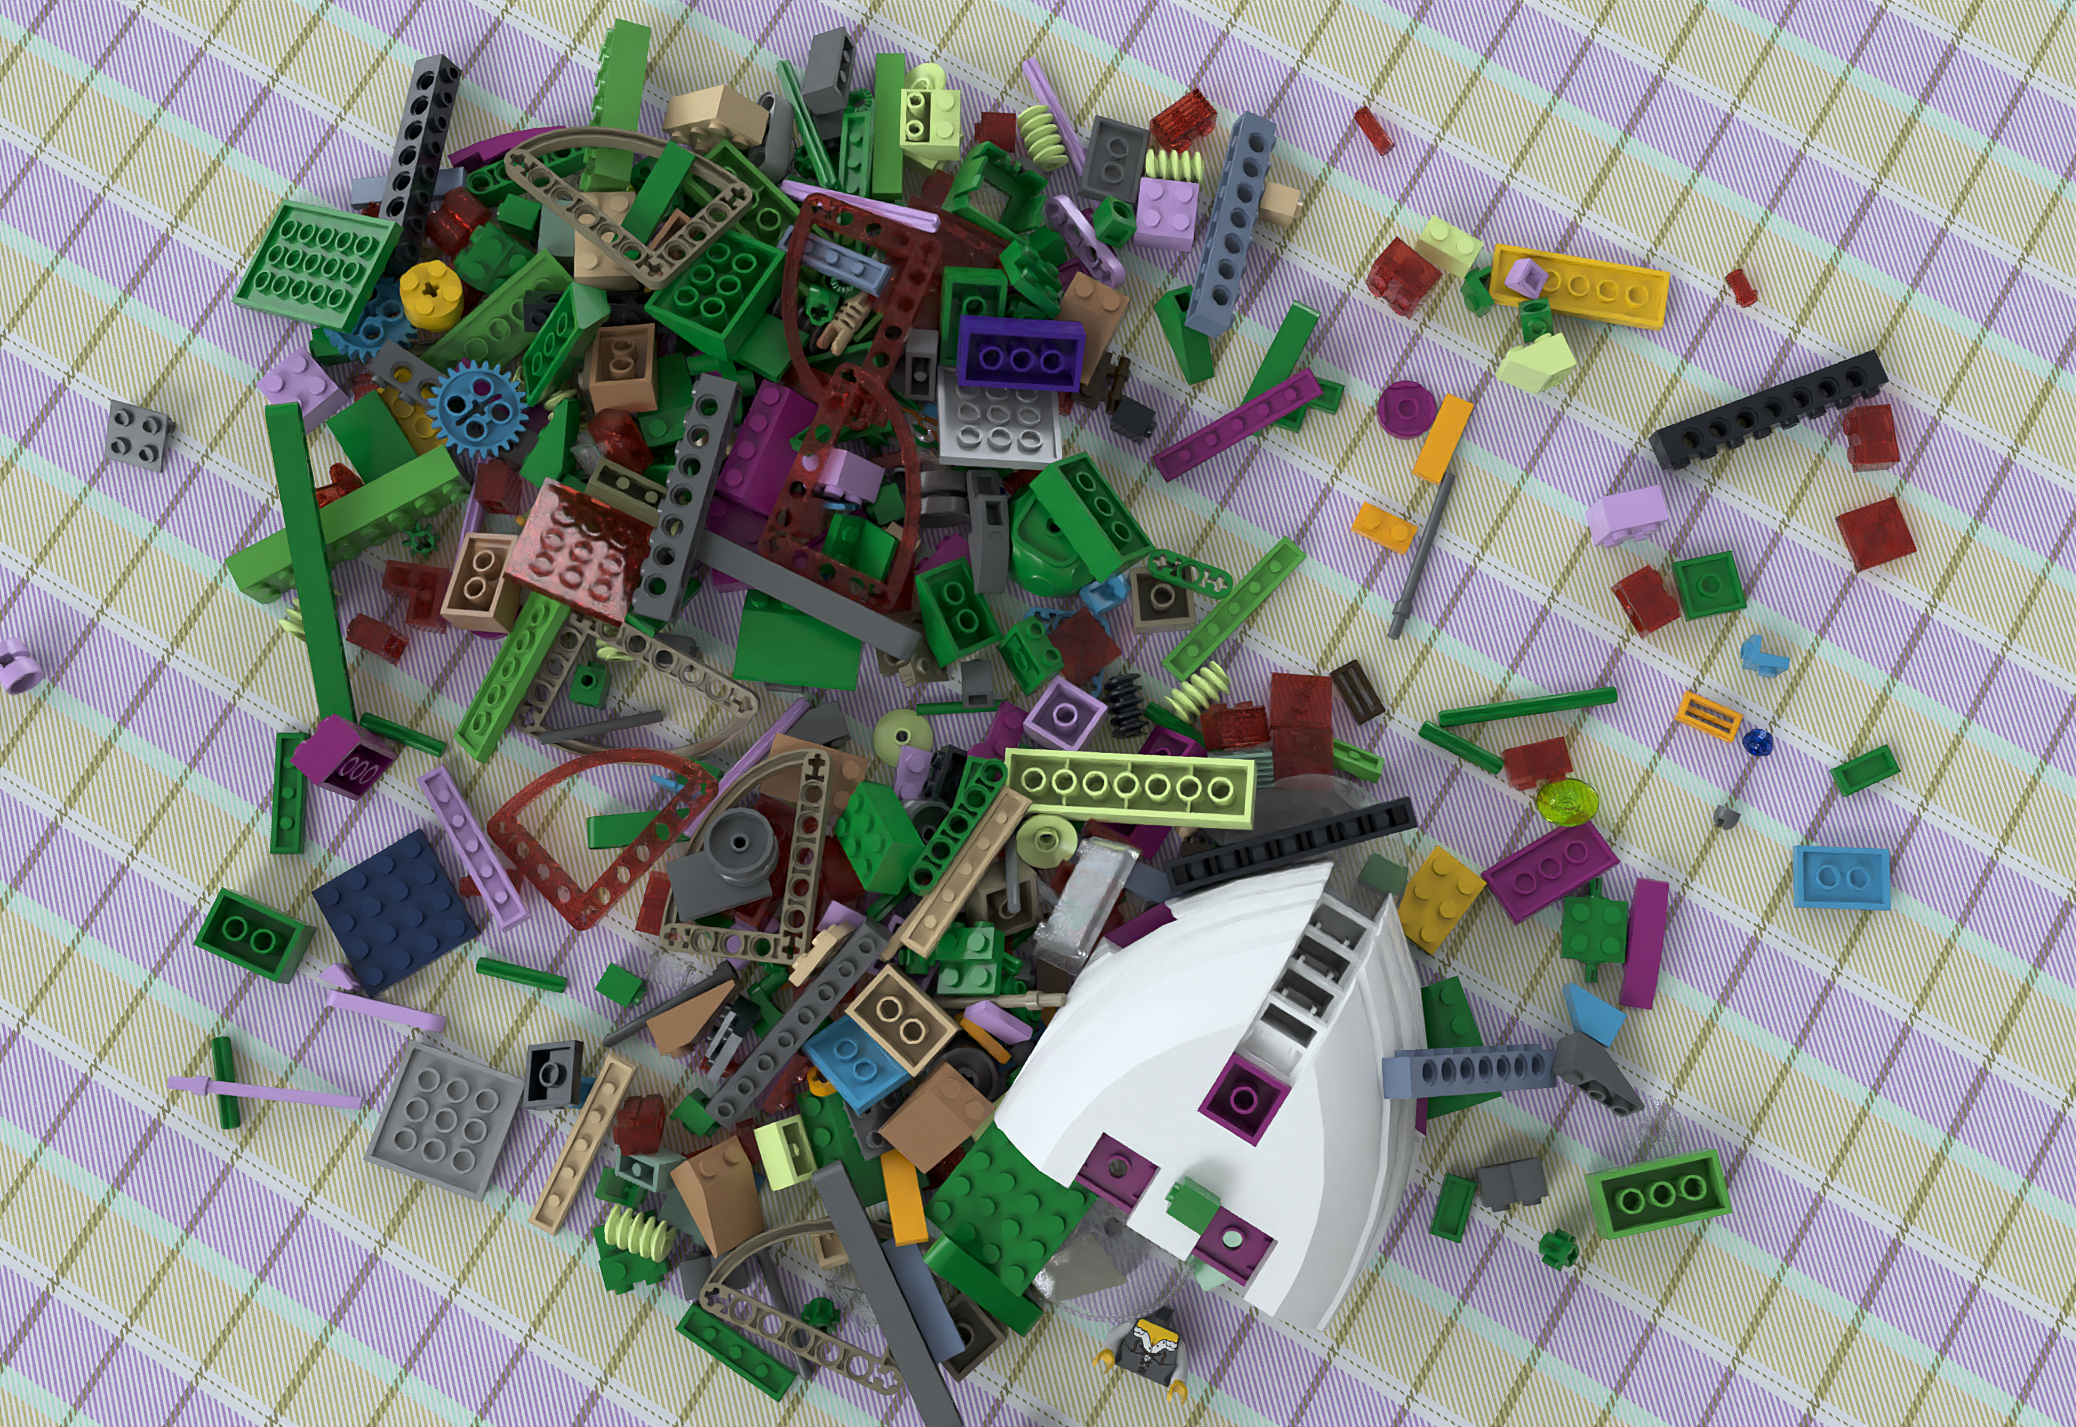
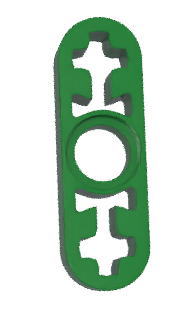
M1162 548L1155 550L1149 556L1148 571L1155 578L1215 600L1226 598L1233 588L1231 575L1222 569ZM1161 557H1165L1166 564L1175 567L1176 561L1180 562L1176 577L1171 576L1173 569L1164 567L1160 571L1156 569L1157 564L1153 561H1159ZM1191 566L1196 568L1199 578L1194 582L1185 581L1181 575V571L1185 567ZM1204 571L1210 573L1207 578L1208 580L1216 582L1218 578L1224 579L1223 585L1227 586V589L1221 588L1220 592L1214 590L1215 585L1207 581L1205 588L1199 586L1203 581Z

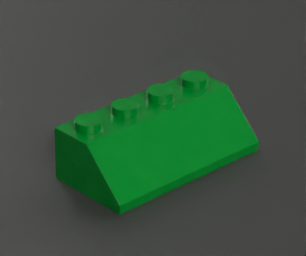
M571 281L521 359L527 406L534 407L559 390L565 380L570 378L573 367L577 361L582 360L585 349L590 342L595 340L597 331L603 322H607L609 319L611 307L607 302L606 290Z
M1086 451L1050 463L1029 484L1035 492L1037 499L1045 506L1055 524L1063 531L1070 541L1072 548L1080 555L1088 566L1090 573L1100 584L1118 577L1156 550V547Z

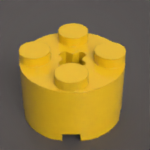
M434 260L420 263L410 268L400 278V296L404 312L412 325L419 329L423 328L430 330V332L439 333L451 329L460 321L465 305L461 281L457 274L451 268L445 266L443 262Z

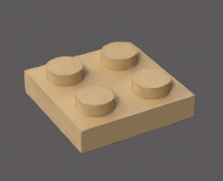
M845 921L838 926L833 924L827 930H822L812 941L815 947L807 954L804 952L794 962L792 967L795 971L788 979L799 987L815 977L856 928L848 921Z

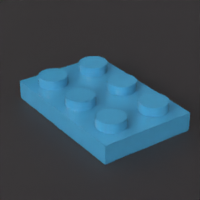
M1793 846L1794 908L1890 911L1889 849Z
M845 1014L802 1044V1050L858 1115L910 1079V1073L848 1014Z

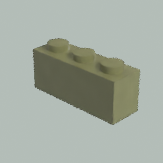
M601 456L584 494L657 528L660 517H658V507L661 500L666 499L668 488ZM682 495L680 496L679 500L681 506L683 505L686 498Z

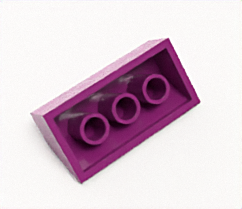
M763 379L716 483L715 489L721 498L777 520L795 481L793 475L800 455L799 452L792 449L789 440L823 417L825 411L792 389Z
M1157 724L1138 752L1140 755L1207 758V753H1209L1197 741ZM1093 822L1092 824L1094 828L1150 861L1173 827Z

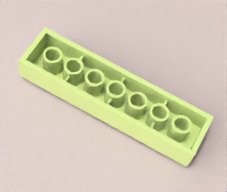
M1006 748L1004 762L1008 769L1006 785L1032 801L1023 818H1031L1035 815L1049 813L1074 821L1253 830L1257 782L1255 760Z

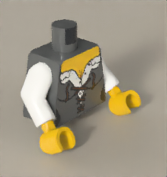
M1157 1303L1151 1319L1138 1314L1135 1319L1127 1318L1110 1330L1101 1348V1352L1092 1360L1093 1367L1100 1359L1105 1361L1107 1367L1103 1372L1104 1374L1115 1364L1169 1388L1166 1395L1168 1402L1171 1401L1174 1392L1181 1395V1405L1185 1403L1188 1396L1186 1384L1189 1362L1186 1344L1180 1339L1178 1331L1169 1328L1175 1310L1161 1303Z

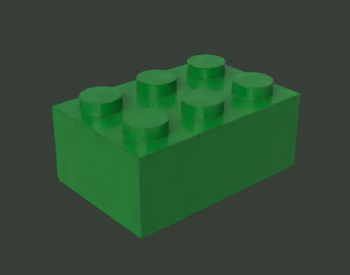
M860 782L854 794L850 796L848 805L837 820L834 832L865 891L898 895L909 876L912 866L925 848L892 787Z
M221 887L193 945L271 981L290 984L317 927L241 892Z

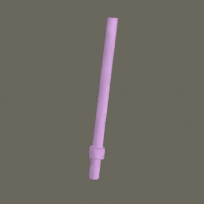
M196 1075L195 1078L169 1076L167 1088L192 1091L194 1095L207 1096L208 1093L356 1110H361L363 1104V1097L214 1081L207 1076Z

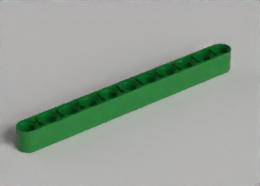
M298 401L265 405L266 424L320 720L322 721L327 716H332L335 713L358 725L301 406Z

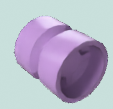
M16 637L0 642V683L9 695L21 694L32 689L41 682L45 675L36 660L30 658L31 654L21 639Z

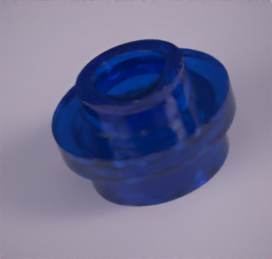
M1752 729L1742 739L1744 748L1754 756H1768L1774 748L1772 735L1763 729Z

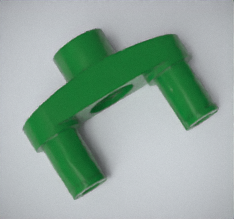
M708 354L687 357L690 376L718 371V373H721L722 378L739 383L743 388L733 425L742 424V397L757 394L752 370L749 368L736 370L732 359L727 363ZM718 406L705 409V416L714 415L717 412Z
M779 969L778 973L770 972L759 983L756 981L747 989L752 1002L761 1006L759 1012L762 1017L752 1025V1029L761 1039L784 1013L772 1001V995L789 980L788 978L791 975L786 970ZM827 1015L806 1041L827 1028L834 1020Z

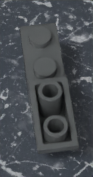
M969 470L965 476L973 532L967 536L975 594H1003L1006 587L1009 562L1007 496L1000 493L998 471Z

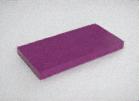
M1583 812L1483 871L1480 876L1487 882V887L1514 926H1517L1619 865L1620 860L1586 813Z

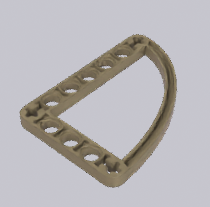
M600 126L569 127L545 132L525 140L507 152L504 158L506 173L513 181L651 290H661L667 287L752 207L753 194L748 185L707 158L684 148L697 157L690 172L721 189L722 192L654 253L536 158L567 148L608 147L638 152L659 159L669 141L620 128ZM523 162H524L525 169L520 166V164H522ZM538 178H546L550 181L549 185L544 188L534 186L533 182ZM560 196H568L573 200L568 206H560L556 203L557 198ZM733 196H735V197H737V198H740L741 196H744V201L741 200V199H737V200L733 203ZM714 212H722L727 218L723 222H715L710 216ZM583 214H591L596 218L591 224H583L578 220ZM693 231H702L706 237L702 241H694L689 235ZM607 232H613L617 234L618 239L608 243L603 241L601 237ZM634 250L639 252L641 257L636 261H629L624 255L628 251ZM673 250H681L685 253V257L681 260H673L668 254ZM650 270L653 273H658L660 271L661 277H659L658 275L650 277Z
M581 599L573 603L569 617L563 621L556 634L555 643L545 654L539 672L534 675L527 688L525 698L519 703L514 713L513 722L519 731L539 741V733L556 730L544 724V721L590 634L736 715V718L713 736L693 744L669 749L637 750L618 748L581 738L548 744L565 752L592 760L622 765L657 766L681 763L685 761L686 756L693 759L702 757L734 739L751 722L759 710L761 702L760 697L754 690L655 636L652 639L647 634L601 608V605L589 599ZM587 606L589 608L587 613L592 617L596 618L600 613L603 615L597 622L596 629L592 627L596 621L591 618H586L582 621L580 619L581 613L577 609ZM607 620H613L618 624L619 632L617 636L610 637L605 634L603 625ZM570 631L576 634L578 644L575 648H569L564 645L562 637L565 632ZM634 635H640L645 639L646 648L644 651L637 652L632 649L630 640ZM661 650L669 651L672 654L673 663L671 666L664 667L659 664L657 655ZM551 658H558L563 662L564 670L561 674H554L550 671L548 664ZM693 665L699 669L700 678L698 681L691 682L685 678L684 670L686 666ZM715 680L723 681L727 686V693L722 697L715 696L711 691V684ZM538 684L546 685L549 688L550 697L548 700L543 701L536 697L535 688ZM735 688L738 692L734 696L740 699H744L746 696L750 697V704L753 706V709L748 707L744 711L741 709L742 703L733 699L730 704L726 700L733 694ZM533 705L543 707V711L541 708L534 711L532 719L535 723L532 722L526 725V718L522 714L530 712Z
M798 749L768 758L749 769L735 780L715 801L692 835L682 856L685 857L705 850L704 836L707 827L717 815L728 809L735 808L748 793L770 777L790 768L803 766L780 933L771 934L681 924L672 887H670L659 935L660 943L666 950L793 965L804 952L807 954L810 951L835 761L831 754L822 749ZM821 756V759L826 761V764L821 766L818 772V769L813 766V762L819 761ZM818 773L819 777L824 778V782L822 783L815 779L810 780V777L813 776L817 778ZM819 786L822 790V797L818 802L811 803L808 800V792L812 787ZM809 817H815L818 821V828L812 834L805 833L803 829L804 822ZM805 848L812 849L814 853L813 861L808 865H802L799 861L800 852ZM806 879L809 883V891L806 895L799 897L795 892V885L799 880ZM801 910L805 915V922L801 927L794 928L790 922L791 915L795 911ZM789 931L803 934L802 938L789 936ZM677 932L679 935L689 936V942L675 941L674 943V941L670 940V935ZM703 932H708L711 935L712 942L707 949L702 950L698 946V937ZM733 935H737L741 940V947L735 953H731L727 948V941ZM766 938L771 944V949L767 955L760 956L756 951V946L761 939ZM795 940V947L800 948L799 954H794L792 959V955L787 953L788 947H793Z
M830 1218L795 1222L761 1233L734 1249L709 1275L699 1295L700 1304L706 1311L882 1395H893L903 1386L904 1379L888 1345L882 1358L724 1284L737 1267L766 1247L804 1235L837 1233ZM871 1220L879 1238L891 1239L894 1237L892 1224ZM928 1235V1242L918 1243L920 1249L928 1251L937 1238ZM932 1273L943 1295L948 1281ZM718 1288L720 1290L719 1296L726 1300L731 1298V1294L735 1296L729 1304L728 1313L723 1311L727 1307L726 1304L722 1302H716L714 1305L710 1304L711 1298L707 1296L708 1292H713ZM740 1301H746L752 1307V1315L747 1320H741L735 1314L736 1305ZM769 1315H776L781 1321V1328L775 1334L768 1333L764 1328V1320ZM800 1328L808 1331L810 1335L809 1344L803 1348L796 1346L793 1342V1333ZM832 1342L838 1346L839 1356L835 1361H827L823 1358L821 1351L824 1344ZM856 1356L864 1357L868 1362V1371L864 1375H856L851 1370V1361ZM875 1363L881 1365L877 1372L886 1375L889 1371L894 1372L893 1379L897 1381V1385H890L887 1389L883 1387L884 1380L877 1376L874 1377L873 1383L868 1381V1378L874 1371Z

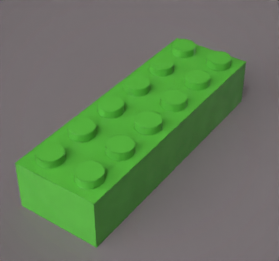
M616 18L613 29L607 28L604 44H601L598 56L601 66L596 73L594 86L598 88L591 104V112H594L593 120L591 119L589 122V126L620 128L637 132L651 34L650 27ZM586 147L583 163L587 164L585 171L582 172L579 188L583 189L584 192H626L631 179L634 152L618 148Z

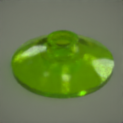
M1559 778L1546 783L1539 790L1536 805L1541 816L1547 821L1559 826L1572 827L1590 821L1597 814L1599 796L1591 785L1582 780Z

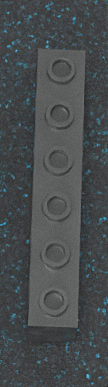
M387 339L367 368L369 374L372 375L370 380L385 390L391 387L399 392L397 397L412 407L415 403L426 410L424 414L433 421L438 420L428 416V411L436 409V407L430 405L428 400L422 397L421 392L426 386L442 388L438 380L439 376L447 380L449 378ZM400 369H407L412 373V378L406 383L398 382L395 379L396 372ZM459 399L452 400L448 405L449 407L452 403L457 402L466 407L465 403ZM489 403L482 407H479L477 404L473 405L474 412L464 419L457 421L456 426H461L476 413L484 416V408ZM497 408L492 412L493 418L497 421H504L509 417ZM474 424L470 425L466 431L472 438H479L483 435L474 429ZM523 426L526 429L525 433H515L519 439L516 448L509 452L505 451L502 447L498 448V456L505 460L503 465L517 474L524 466L523 460L525 456L535 448L539 441L538 435ZM487 451V455L492 457L493 453L491 451Z

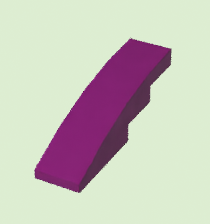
M540 127L506 133L474 143L447 156L454 168L464 167L467 174L485 165L489 166L504 160L507 152L525 140L545 132L566 127Z
M1637 877L1626 930V938L1628 940L1625 950V963L1622 964L1624 976L1618 1000L1621 1006L1652 1010L1666 924L1669 883L1667 881Z

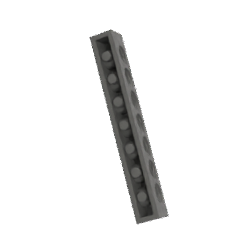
M702 373L700 381L696 380L692 389L693 405L691 410H687L683 421V427L686 428L683 440L680 439L677 442L675 448L676 464L674 469L669 471L666 480V486L669 487L666 499H662L658 507V517H660L657 529L654 528L651 532L649 558H645L641 566L640 574L643 576L641 586L636 588L632 598V606H635L633 612L639 615L676 625L742 396L743 388L738 382ZM711 403H717V412L712 416H705L706 407ZM708 432V442L703 446H697V437L701 433ZM694 462H700L701 469L699 473L689 476V466ZM691 491V502L681 506L679 502L680 496L684 492ZM677 521H682L684 525L683 531L679 535L673 536L671 533L672 525ZM673 550L675 559L670 565L665 566L662 560L663 555L667 551ZM660 580H665V592L661 595H656L654 592L655 584Z
M868 914L715 1092L703 1111L725 1129L729 1130L889 945L893 934Z

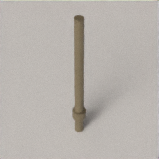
M1028 991L1026 994L1000 996L931 997L943 1009H966L967 1006L989 1000L999 1008L1026 1007L1028 1010H1042L1044 1007L1065 1006L1067 1001L1065 993L1044 994L1042 991Z

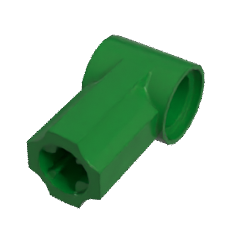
M811 284L803 308L810 317L811 323L822 326L826 322H831L840 295L834 291Z

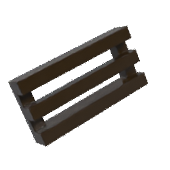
M1357 659L1328 674L1358 727L1386 712ZM1352 668L1376 710H1370L1350 675L1349 669ZM1340 674L1343 675L1345 681L1347 682L1360 707L1362 708L1365 716L1362 717L1361 713L1359 712L1357 706L1355 705L1342 680L1340 679Z

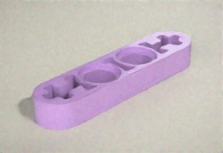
M1059 195L1048 199L1045 204L1046 216L1092 276L1099 280L1100 283L1112 289L1122 286L1126 280L1125 269L1107 245L1096 239L1095 230L1071 199L1066 195ZM1074 224H1075V225L1078 227V229H1079V232H1080V237H1079V238L1076 237V235H1075V233H1074V230H1073ZM1091 246L1097 252V260L1091 255Z
M333 989L329 990L326 1005L442 1033L447 1017Z

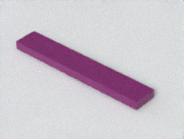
M1308 367L1152 458L1166 483L1319 397L1324 392L1312 370Z

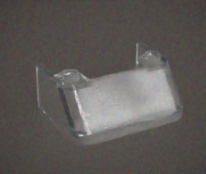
M1093 835L1090 841L1084 838L1076 853L1081 858L1047 923L1040 922L1033 936L1034 939L1038 940L1033 955L1078 977L1141 851L1130 845Z

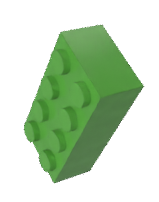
M1701 1148L1584 1174L1599 1237L1607 1240L1733 1213L1717 1149Z

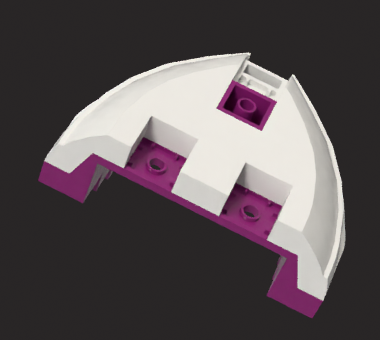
M1333 857L1269 867L1207 884L1167 899L1104 934L1067 994L1065 1006L1059 1007L994 1114L997 1128L1006 1134L1008 1139L1038 1170L1066 1188H1069L1073 1180L1077 1181L1129 1214L1126 1224L1128 1227L1185 1262L1191 1253L1244 1287L1243 1299L1269 1316L1298 1326L1316 1328L1321 1332L1329 1328L1353 1286L1381 1244L1402 1201L1405 1190L1413 1179L1416 1160L1420 1155L1426 1138L1428 1097L1384 1099L1382 1058L1395 1057V1050L1428 1049L1421 987L1391 892L1387 893L1376 913L1369 920L1323 892L1324 885L1335 862ZM1114 1159H1121L1127 1164L1128 1170L1123 1175H1115L1110 1171L1109 1163ZM1185 1176L1221 1198L1218 1211L1202 1235H1199L1166 1213L1169 1202L1165 1200L1168 1191L1175 1181L1181 1184ZM1226 1232H1238L1242 1237V1242L1236 1247L1226 1245L1223 1240Z

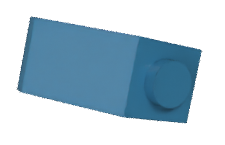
M1574 983L1564 984L1562 991L1574 1032L1580 1031L1604 1048H1609L1627 1015Z

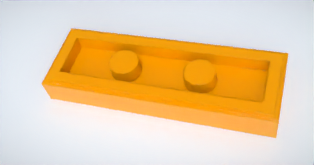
M1449 393L1446 394L1411 474L1439 485L1474 404Z
M896 1148L879 1155L896 1247L928 1242L929 1237L915 1165Z

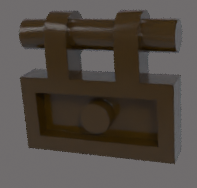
M1106 351L1088 386L1080 382L1079 392H1069L1067 401L1091 410H1096L1099 402L1102 401L1107 403L1105 413L1113 416L1124 397L1122 392L1125 382L1129 381L1131 371L1129 367L1131 359L1120 357L1118 366L1110 364L1113 353ZM1106 377L1114 379L1111 391L1103 389Z

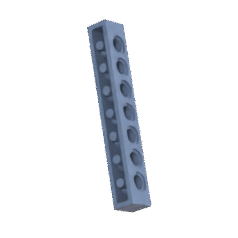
M1247 110L1233 123L1184 326L1215 339L1224 331L1230 330L1235 320L1233 308L1241 294L1239 283L1247 268L1245 257L1253 243L1251 232L1259 217V212L1257 211L1258 203L1265 192V187L1262 185L1271 166V162L1268 161L1270 153L1277 141V138L1274 136L1277 124Z
M1541 1044L1395 1050V1057L1382 1058L1384 1099L1423 1098L1557 1087L1556 1074L1551 1071L1554 1061V1049L1541 1050Z

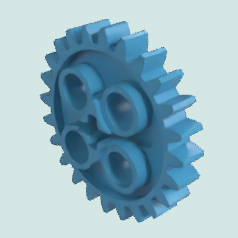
M383 274L380 275L372 291V295H376V298L367 301L359 317L358 324L354 327L351 335L323 328L326 336L330 337L331 345L333 347L338 346L337 349L341 355L348 352L351 361H354L360 355L362 363L366 364L369 357H373V359L376 357L387 339L400 347L403 346L408 349L412 348L408 340L409 338L418 340L419 337L414 329L419 328L412 325L405 315L400 296V281L396 283L394 276L384 279ZM391 313H400L396 318H388ZM371 334H380L376 339H367Z
M472 360L471 369H466L463 363L460 362V372L458 373L448 368L450 376L448 380L441 376L438 377L442 388H431L432 392L438 397L428 399V403L436 407V409L428 411V416L438 419L431 423L432 429H442L437 435L438 440L447 437V449L452 448L456 444L458 446L457 455L460 456L466 449L469 450V457L472 460L476 452H480L482 459L486 460L487 451H491L497 458L499 447L509 452L510 448L507 442L510 440L518 444L519 439L515 433H525L526 431L519 423L529 421V417L521 413V411L529 409L527 403H520V400L526 397V392H516L520 386V381L510 383V371L503 376L500 375L499 364L493 371L489 370L488 361L483 363L482 368H477L475 360ZM484 382L491 387V391L486 396H479L474 392V386L477 383ZM497 394L502 395L501 399L484 408V416L476 413L461 426H456L457 421L464 419L474 412L473 405L477 404L479 407H482ZM452 400H462L466 405L465 409L461 413L451 412L448 409V405ZM503 407L509 411L510 415L504 421H497L492 416L493 410ZM478 424L485 431L481 437L472 438L466 432L468 427Z

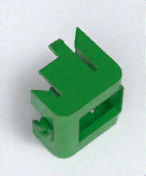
M986 141L974 146L966 155L941 207L940 215L1001 254L1015 239L1024 245H1030L1029 234L1025 232L1034 229L1038 230L1044 219L1040 212L1047 196L1044 194L1038 195L1047 186L1049 181L1032 169L1017 174L1021 168V163L1014 160L1011 165V156L990 141ZM983 181L1009 197L998 222L971 205V197L968 193L979 190Z

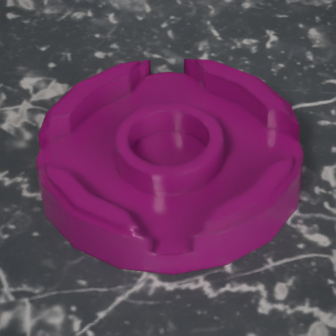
M1403 380L1390 385L1377 402L1376 415L1380 426L1387 434L1396 439L1410 440L1423 435L1429 430L1436 417L1437 406L1430 391H1427L1422 387L1423 385L1414 381Z

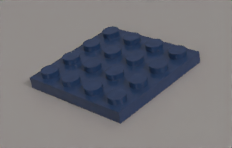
M417 829L311 892L369 998H375L481 935L422 829Z

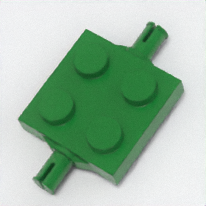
M1599 877L1590 882L1589 895L1584 897L1565 896L1563 898L1560 958L1574 959L1586 964L1584 982L1598 983V965L1607 962L1625 963L1628 901L1610 900L1603 897V878Z

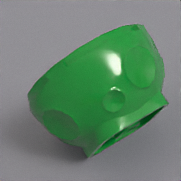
M1027 484L1017 490L1007 500L1009 515V562L1007 575L1023 590L1029 591L1034 595L1059 599L1077 596L1081 588L1095 582L1097 579L1090 573L1088 566L1080 555L1072 548L1070 541L1063 531L1060 530L1054 533L1050 530V526L1055 524L1045 506L1037 499L1030 485Z

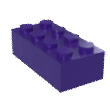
M960 315L955 368L958 385L1079 392L1086 333L1081 322Z

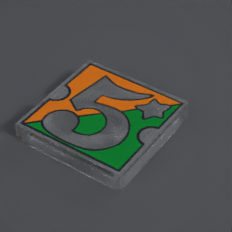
M896 404L891 412L905 452L939 464L938 419ZM939 464V465L948 467V468H950V469H951V468L954 469V467L956 466V465Z

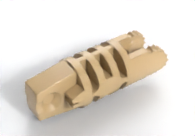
M861 290L855 297L846 299L843 306L840 307L834 316V319L831 320L817 340L816 346L826 350L833 342L831 351L834 355L840 356L853 338L854 333L862 325L863 320L869 315L872 309L871 305L876 296Z

